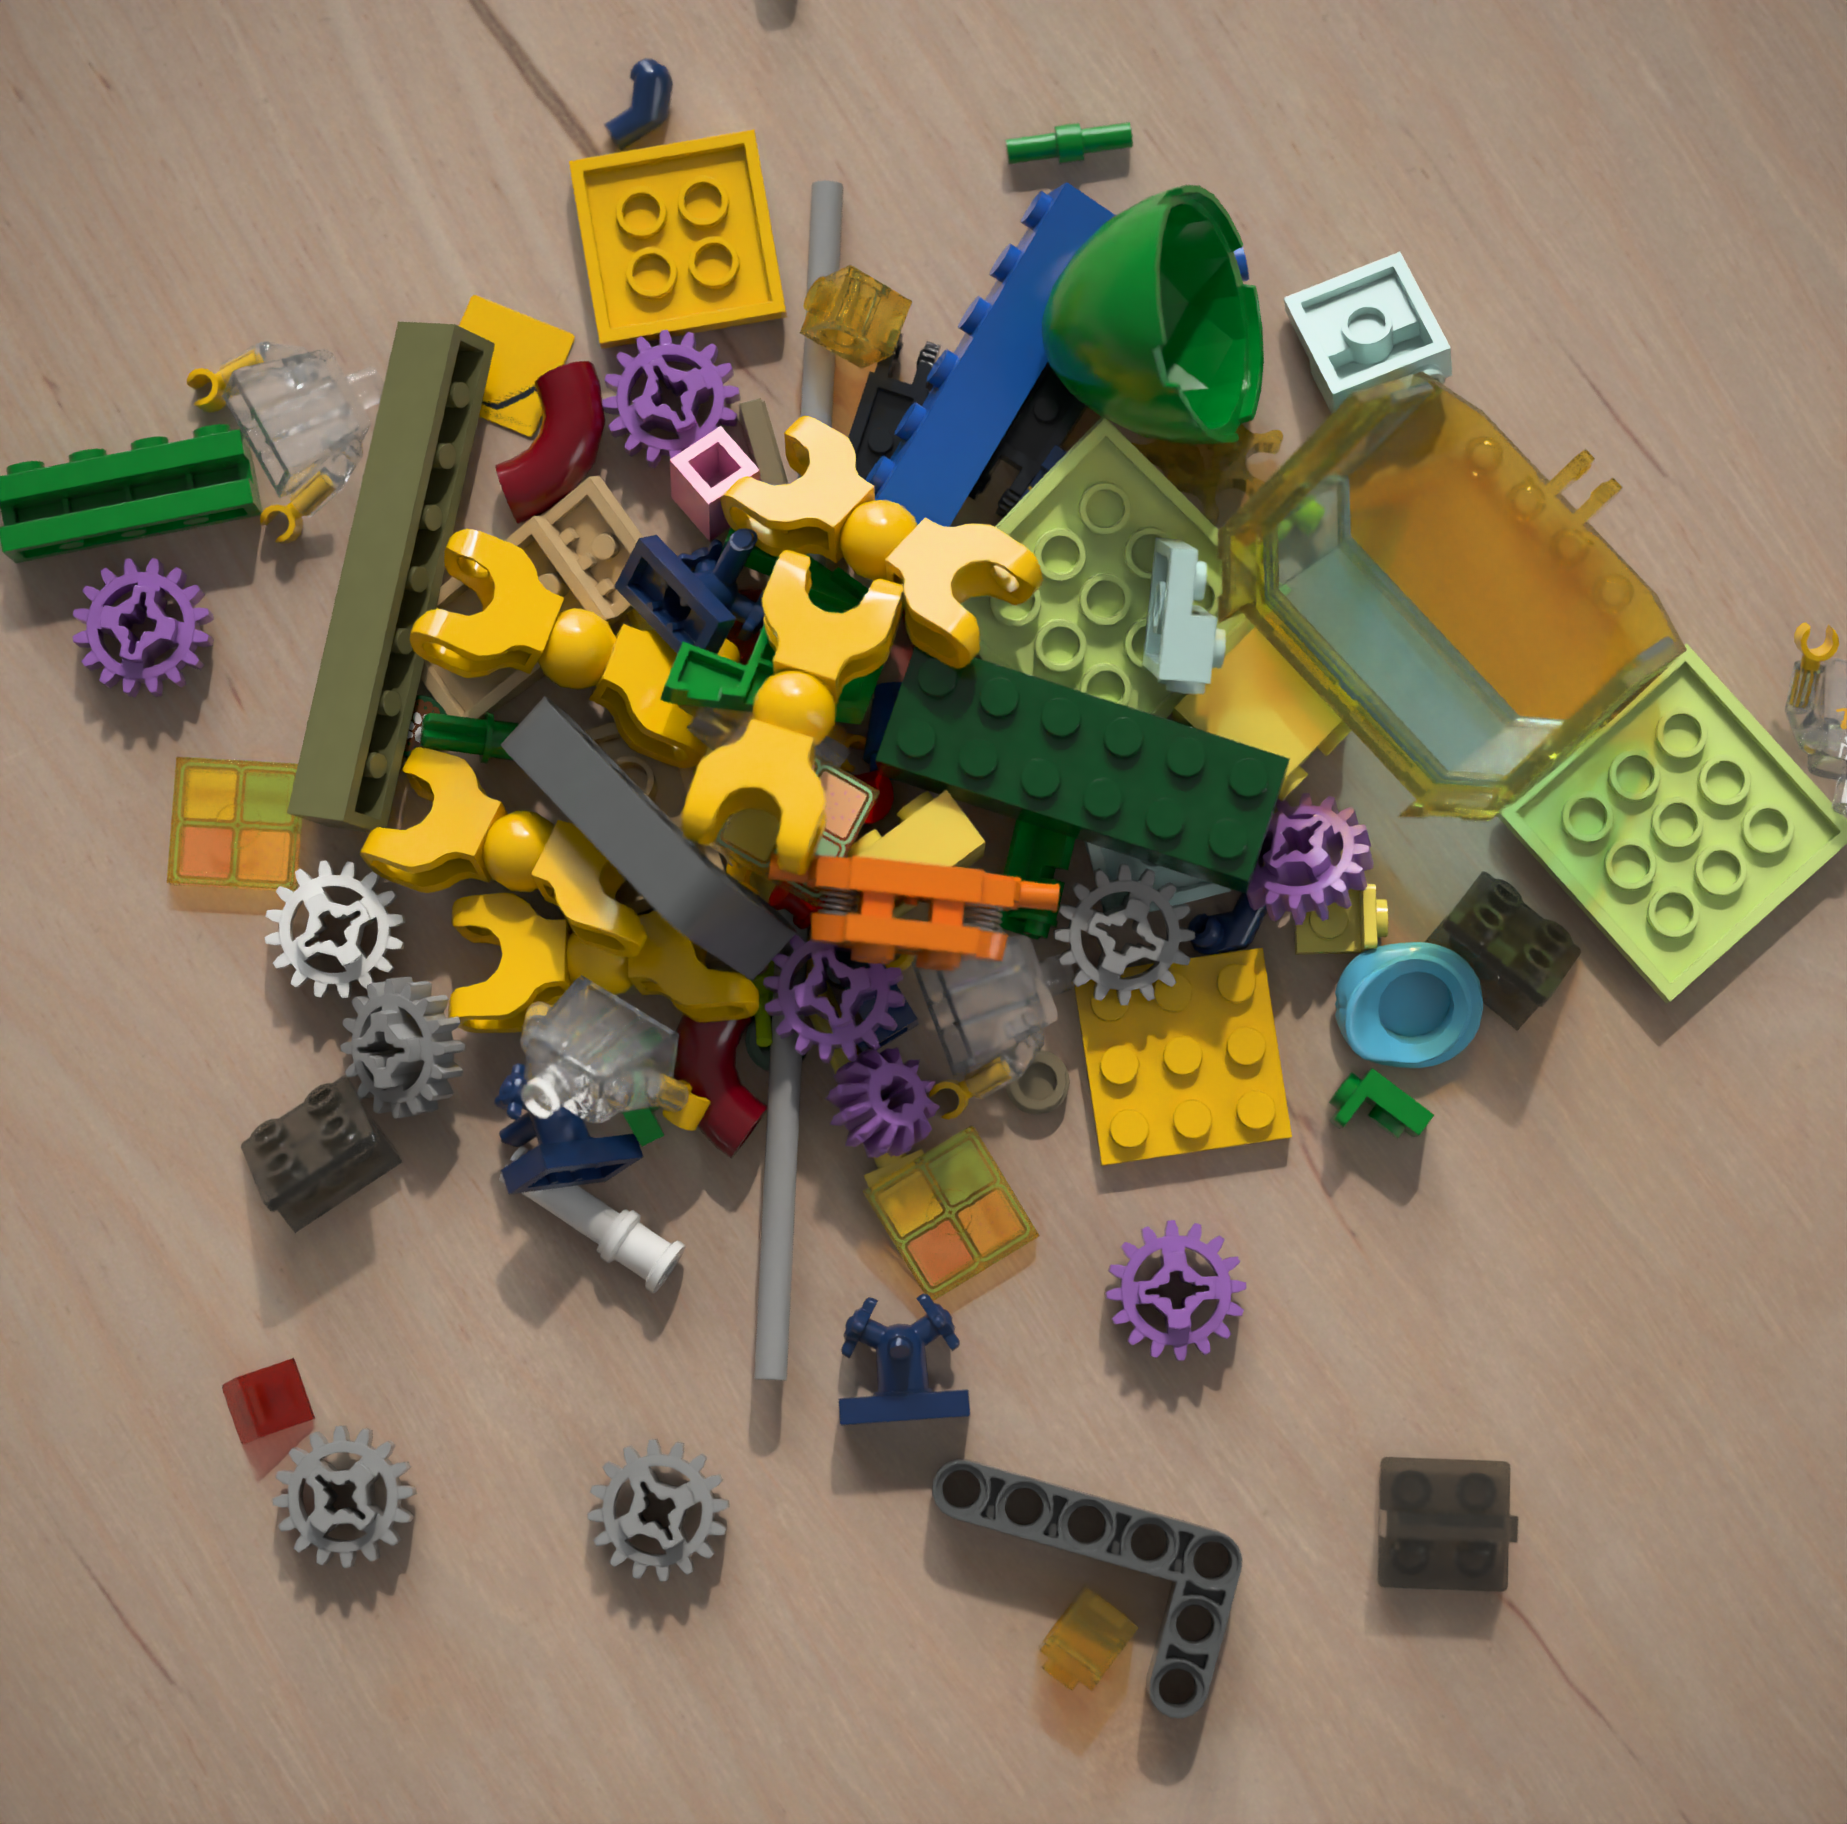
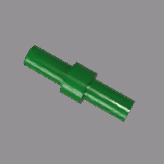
M1130 122L1081 129L1080 123L1054 126V133L1005 139L1008 164L1058 158L1059 164L1083 161L1084 154L1133 147Z

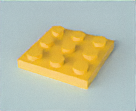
M754 129L569 161L601 349L637 343L636 339L641 336L646 341L658 340L661 330H668L670 336L675 337L686 335L687 332L698 333L787 317Z
M1263 948L1190 958L1191 960L1188 965L1172 963L1168 970L1172 973L1176 983L1171 987L1160 979L1153 982L1154 999L1150 1001L1143 996L1139 989L1131 990V998L1128 1005H1121L1119 1003L1115 989H1109L1103 1000L1099 1001L1093 997L1095 981L1090 979L1079 987L1073 983L1101 1166L1292 1138ZM1153 964L1127 967L1120 977L1140 974L1149 969Z

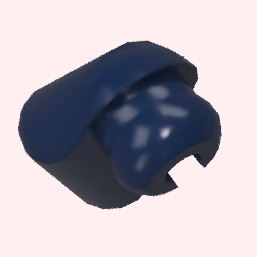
M642 59L632 67L630 79L634 81L631 107L604 124L606 131L620 151L662 125L669 115L673 88L672 78L669 70L654 59Z
M1241 893L1233 911L1207 916L1205 913L1198 914L1192 918L1187 929L1195 932V939L1190 940L1196 951L1205 955L1229 953L1247 948L1252 943L1268 912L1266 905L1253 910L1250 907L1247 895Z

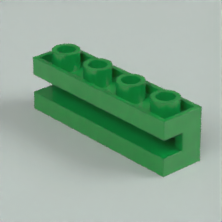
M215 424L194 430L193 438L169 443L167 437H147L132 442L130 444V451L107 455L104 449H87L70 454L68 456L69 463L45 467L42 461H26L10 465L6 468L7 475L0 476V509L4 525L0 527L2 552L17 564L261 516L263 510L250 442L240 429L231 431L230 425Z

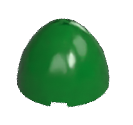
M1198 185L1178 186L1152 195L1112 217L1076 251L1053 285L1043 313V346L1049 365L1056 376L1076 399L1098 415L1145 438L1180 444L1211 445L1233 443L1239 440L1238 433L1235 432L1240 424L1252 421L1256 415L1262 388L1264 366L1263 328L1259 298L1255 285L1243 284L1234 254L1235 250L1243 246V242L1229 213L1213 193Z

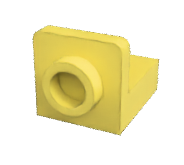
M1367 884L1368 886L1365 890H1348L1352 904L1349 908H1343L1335 902L1327 906L1329 911V919L1322 921L1315 911L1306 912V918L1302 925H1295L1294 921L1295 955L1355 954L1377 948V938L1387 937L1388 935L1387 900L1376 899V885Z

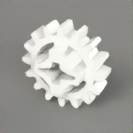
M325 860L320 861L319 877L312 879L302 869L295 871L296 879L300 886L296 891L293 892L290 889L278 887L276 893L286 904L283 910L274 909L266 911L265 917L279 923V932L266 936L265 944L281 945L284 953L279 955L273 962L276 969L286 968L290 965L297 969L293 974L291 985L299 988L310 978L315 980L314 996L324 998L330 984H336L341 998L345 999L351 997V982L358 980L366 989L367 985L374 983L370 972L375 968L388 973L392 972L394 967L384 956L387 949H403L404 942L391 936V928L405 923V917L399 914H388L386 907L392 904L397 896L392 890L379 895L374 891L380 877L372 871L362 881L356 880V864L349 861L344 865L341 875H334L329 861ZM324 888H349L358 892L364 898L360 901L357 900L349 906L337 904L332 901ZM304 902L310 913L306 931L294 940V918L299 907ZM331 913L335 918L341 920L347 917L353 918L361 913L345 929L344 935L347 942L344 945L339 946L335 941L328 940L323 943L318 941L310 946L312 942L320 938L319 934L326 930L327 927L323 918ZM377 919V940L372 952L366 957L360 946L364 929ZM322 953L333 955L338 958L346 971L341 973L323 972L311 966L307 961Z

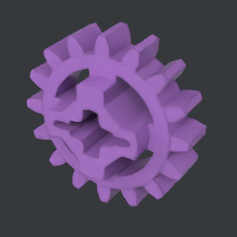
M661 330L659 345L651 347L648 341L641 336L636 339L639 355L633 359L628 354L619 352L616 356L618 364L623 370L622 375L606 374L605 376L606 387L616 392L617 396H611L602 400L604 412L620 415L608 425L613 437L630 435L624 446L626 453L630 457L637 454L642 448L646 449L649 467L656 468L662 455L670 456V459H672L721 425L737 426V413L726 408V405L740 401L739 388L730 385L723 386L724 383L733 377V368L730 363L720 364L716 367L713 365L718 356L717 347L713 343L706 346L701 352L697 351L694 333L687 332L681 345L673 344L668 330ZM666 362H682L695 368L684 372L668 367ZM644 373L647 382L643 394L634 399L633 404L630 405V395L633 386ZM660 379L663 380L668 390L671 389L673 394L680 396L684 421L679 419L676 411H671L667 404H663ZM714 394L710 415L699 428L696 422L699 407L709 401V396ZM659 428L675 433L678 439H662L652 436L648 432Z
M131 558L125 559L124 575L117 577L107 568L101 570L102 579L106 585L100 591L93 587L85 586L82 591L92 601L90 609H75L73 612V617L87 625V630L72 636L73 642L79 647L92 649L81 661L83 665L90 671L105 666L99 681L111 689L122 678L123 692L130 697H136L141 684H146L152 695L160 697L163 693L162 681L168 678L180 688L185 686L186 681L181 670L186 665L201 670L204 664L194 654L197 646H213L214 641L208 634L200 631L201 625L214 620L213 613L208 608H195V605L205 596L203 591L197 585L189 586L182 590L187 575L176 567L164 577L163 564L154 558H151L148 563L146 572H141L138 565ZM133 590L130 598L118 606L112 607L118 598ZM165 593L173 596L178 602L184 622L170 618L165 612L167 600L164 598ZM147 616L156 624L154 632H143L141 639H139L131 632L133 624H144ZM103 634H109L111 637L117 638L121 643L119 654L122 658L121 664L110 655L105 645ZM171 648L176 649L169 658L154 666L157 657Z
M1303 793L1299 805L1290 807L1285 799L1283 801L1278 799V812L1272 816L1246 894L1250 907L1253 910H1257L1266 905L1270 920L1275 922L1283 916L1285 911L1292 912L1295 925H1302L1306 918V912L1315 911L1322 921L1329 919L1327 906L1335 902L1347 909L1352 905L1348 890H1365L1368 886L1364 871L1373 869L1374 862L1370 851L1371 843L1365 824H1358L1355 810L1352 807L1339 812L1336 800L1331 796H1328L1320 806L1313 805L1310 793Z
M795 934L790 940V944L794 949L791 956L788 957L778 953L772 959L775 965L782 970L780 977H766L763 982L766 989L778 993L777 999L765 1004L766 1012L769 1016H785V1019L776 1028L778 1035L781 1039L797 1033L799 1037L796 1041L795 1050L802 1056L813 1045L819 1046L820 1059L823 1063H830L834 1049L838 1048L843 1049L850 1062L857 1060L856 1044L862 1041L876 1051L880 1048V1044L874 1032L879 1026L891 1031H895L898 1026L896 1021L887 1013L888 1008L901 1007L905 1004V998L902 994L890 990L891 985L897 984L904 979L901 969H884V964L867 963L871 968L865 969V967L853 970L839 962L836 951L852 953V949L839 948L837 945L812 942L811 940L805 943ZM812 958L814 967L805 983L793 986L794 979L800 968ZM827 966H830L835 978H838L842 987L851 986V989L842 992L841 998L843 1003L840 1004L842 1018H839L834 1006H831L826 997L818 998V995L827 991L826 981L829 980L826 970ZM875 995H877L875 1005L869 1016L860 1025L856 1026L854 1017L863 1001L875 998ZM817 1014L829 1021L833 1034L819 1032L810 1028L798 1016L804 1015L806 1017Z
M1168 1220L1164 1229V1237L1157 1238L1154 1231L1147 1226L1141 1229L1142 1240L1145 1245L1140 1249L1128 1242H1124L1120 1247L1124 1255L1129 1259L1127 1265L1109 1266L1108 1272L1121 1279L1120 1288H1114L1105 1292L1106 1299L1121 1301L1123 1309L1117 1312L1111 1319L1114 1324L1130 1321L1134 1329L1130 1332L1127 1342L1131 1345L1140 1342L1144 1337L1150 1339V1356L1158 1358L1165 1345H1171L1176 1360H1185L1187 1345L1192 1343L1195 1344L1196 1348L1203 1355L1211 1352L1210 1343L1207 1338L1208 1335L1213 1332L1224 1339H1228L1231 1335L1228 1327L1222 1322L1226 1315L1242 1316L1244 1309L1230 1302L1231 1293H1237L1246 1289V1282L1230 1280L1229 1271L1234 1269L1240 1263L1238 1256L1223 1260L1217 1253L1224 1242L1220 1235L1210 1240L1207 1244L1200 1241L1202 1234V1225L1194 1223L1188 1230L1187 1235L1182 1236L1179 1235L1175 1220ZM1185 1248L1201 1255L1210 1264L1216 1276L1201 1277L1187 1264ZM1160 1249L1161 1267L1149 1281L1133 1282L1136 1271L1141 1263L1150 1254ZM1170 1272H1179V1278L1182 1283H1191L1192 1286H1205L1206 1288L1204 1292H1194L1192 1296L1182 1298L1181 1309H1172V1303L1169 1298L1145 1294L1146 1289H1157L1159 1285L1169 1283ZM1218 1299L1209 1319L1199 1328L1191 1331V1314L1203 1300ZM1151 1304L1165 1317L1166 1333L1158 1331L1147 1324L1138 1313L1135 1305Z

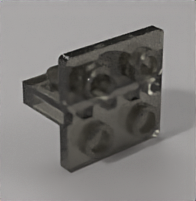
M1486 871L1481 872L1462 898L1424 941L1425 943L1448 948L1467 961L1480 980L1483 1003L1517 1031L1538 1007H1543L1551 998L1581 954V949L1573 943L1570 934L1565 928L1555 921L1541 917L1523 902L1520 893L1515 887L1502 879H1495Z
M346 1075L333 1083L318 1086L307 1095L303 1103L278 1119L274 1118L265 1121L252 1132L250 1138L241 1144V1149L263 1203L270 1212L278 1210L295 1233L402 1163L397 1149L365 1108L357 1094L358 1091L355 1085Z
M1383 1457L1380 1460L1377 1583L1385 1588L1505 1591L1508 1587L1509 1542L1518 1543V1516L1509 1514L1510 1464L1506 1461Z

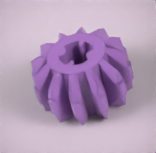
M898 1047L893 1049L887 1048L880 1053L877 1050L867 1049L857 1054V1060L848 1062L837 1070L833 1077L838 1086L831 1089L825 1099L840 1109V1112L833 1116L830 1125H845L849 1133L845 1146L856 1147L863 1143L867 1158H878L885 1153H888L891 1157H897L911 1150V1146L914 1143L916 1144L928 1136L932 1130L928 1119L935 1116L940 1106L926 1097V1093L932 1090L936 1081L926 1079L921 1081L918 1077L917 1071L920 1059H910L903 1063Z

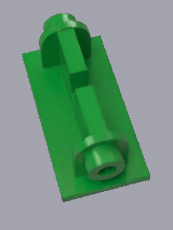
M1016 819L1003 875L1020 877L1021 881L1059 884V900L1056 912L1017 907V910L1001 911L999 913L1002 914V917L998 919L1002 922L997 924L1001 929L1039 940V938H1048L1050 927L1057 928L1058 920L1056 919L1065 882L1055 880L1053 877L1055 869L1068 870L1075 838Z

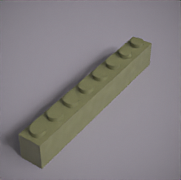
M400 321L397 324L287 814L324 826L370 833L376 827L387 828L425 660L416 654L411 647L410 633L414 623L427 611L434 610L437 606L445 570V548L454 530L495 343L456 324Z

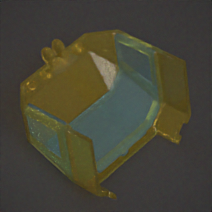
M1423 371L1353 392L1218 530V559H1222V595L1218 596V624L1243 613L1416 799L1398 817H1460L1461 820L1489 822L1515 804L1591 739L1597 736L1687 651L1658 595L1589 523L1592 518L1601 512L1622 491L1623 487L1614 478L1608 482H1603L1590 494V498L1576 510L1561 493L1575 481L1580 480L1591 469V464L1595 458L1586 448L1549 481L1481 409Z

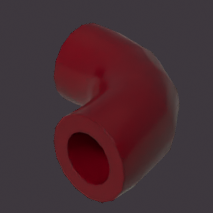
M577 361L558 366L547 371L534 382L543 416L539 435L527 450L510 460L495 465L504 496L518 524L531 519L533 516H539L559 503L578 487L595 464L605 426V414L602 406L600 381L595 367L590 361Z
M683 1014L674 1033L673 1080L675 1085H677L679 1080L686 1081L692 1087V1094L707 1098L711 1102L697 1128L717 1149L728 1157L733 1158L759 1124L768 1107L743 1085L736 1069V1048L743 1033L755 1017L715 1022H696Z

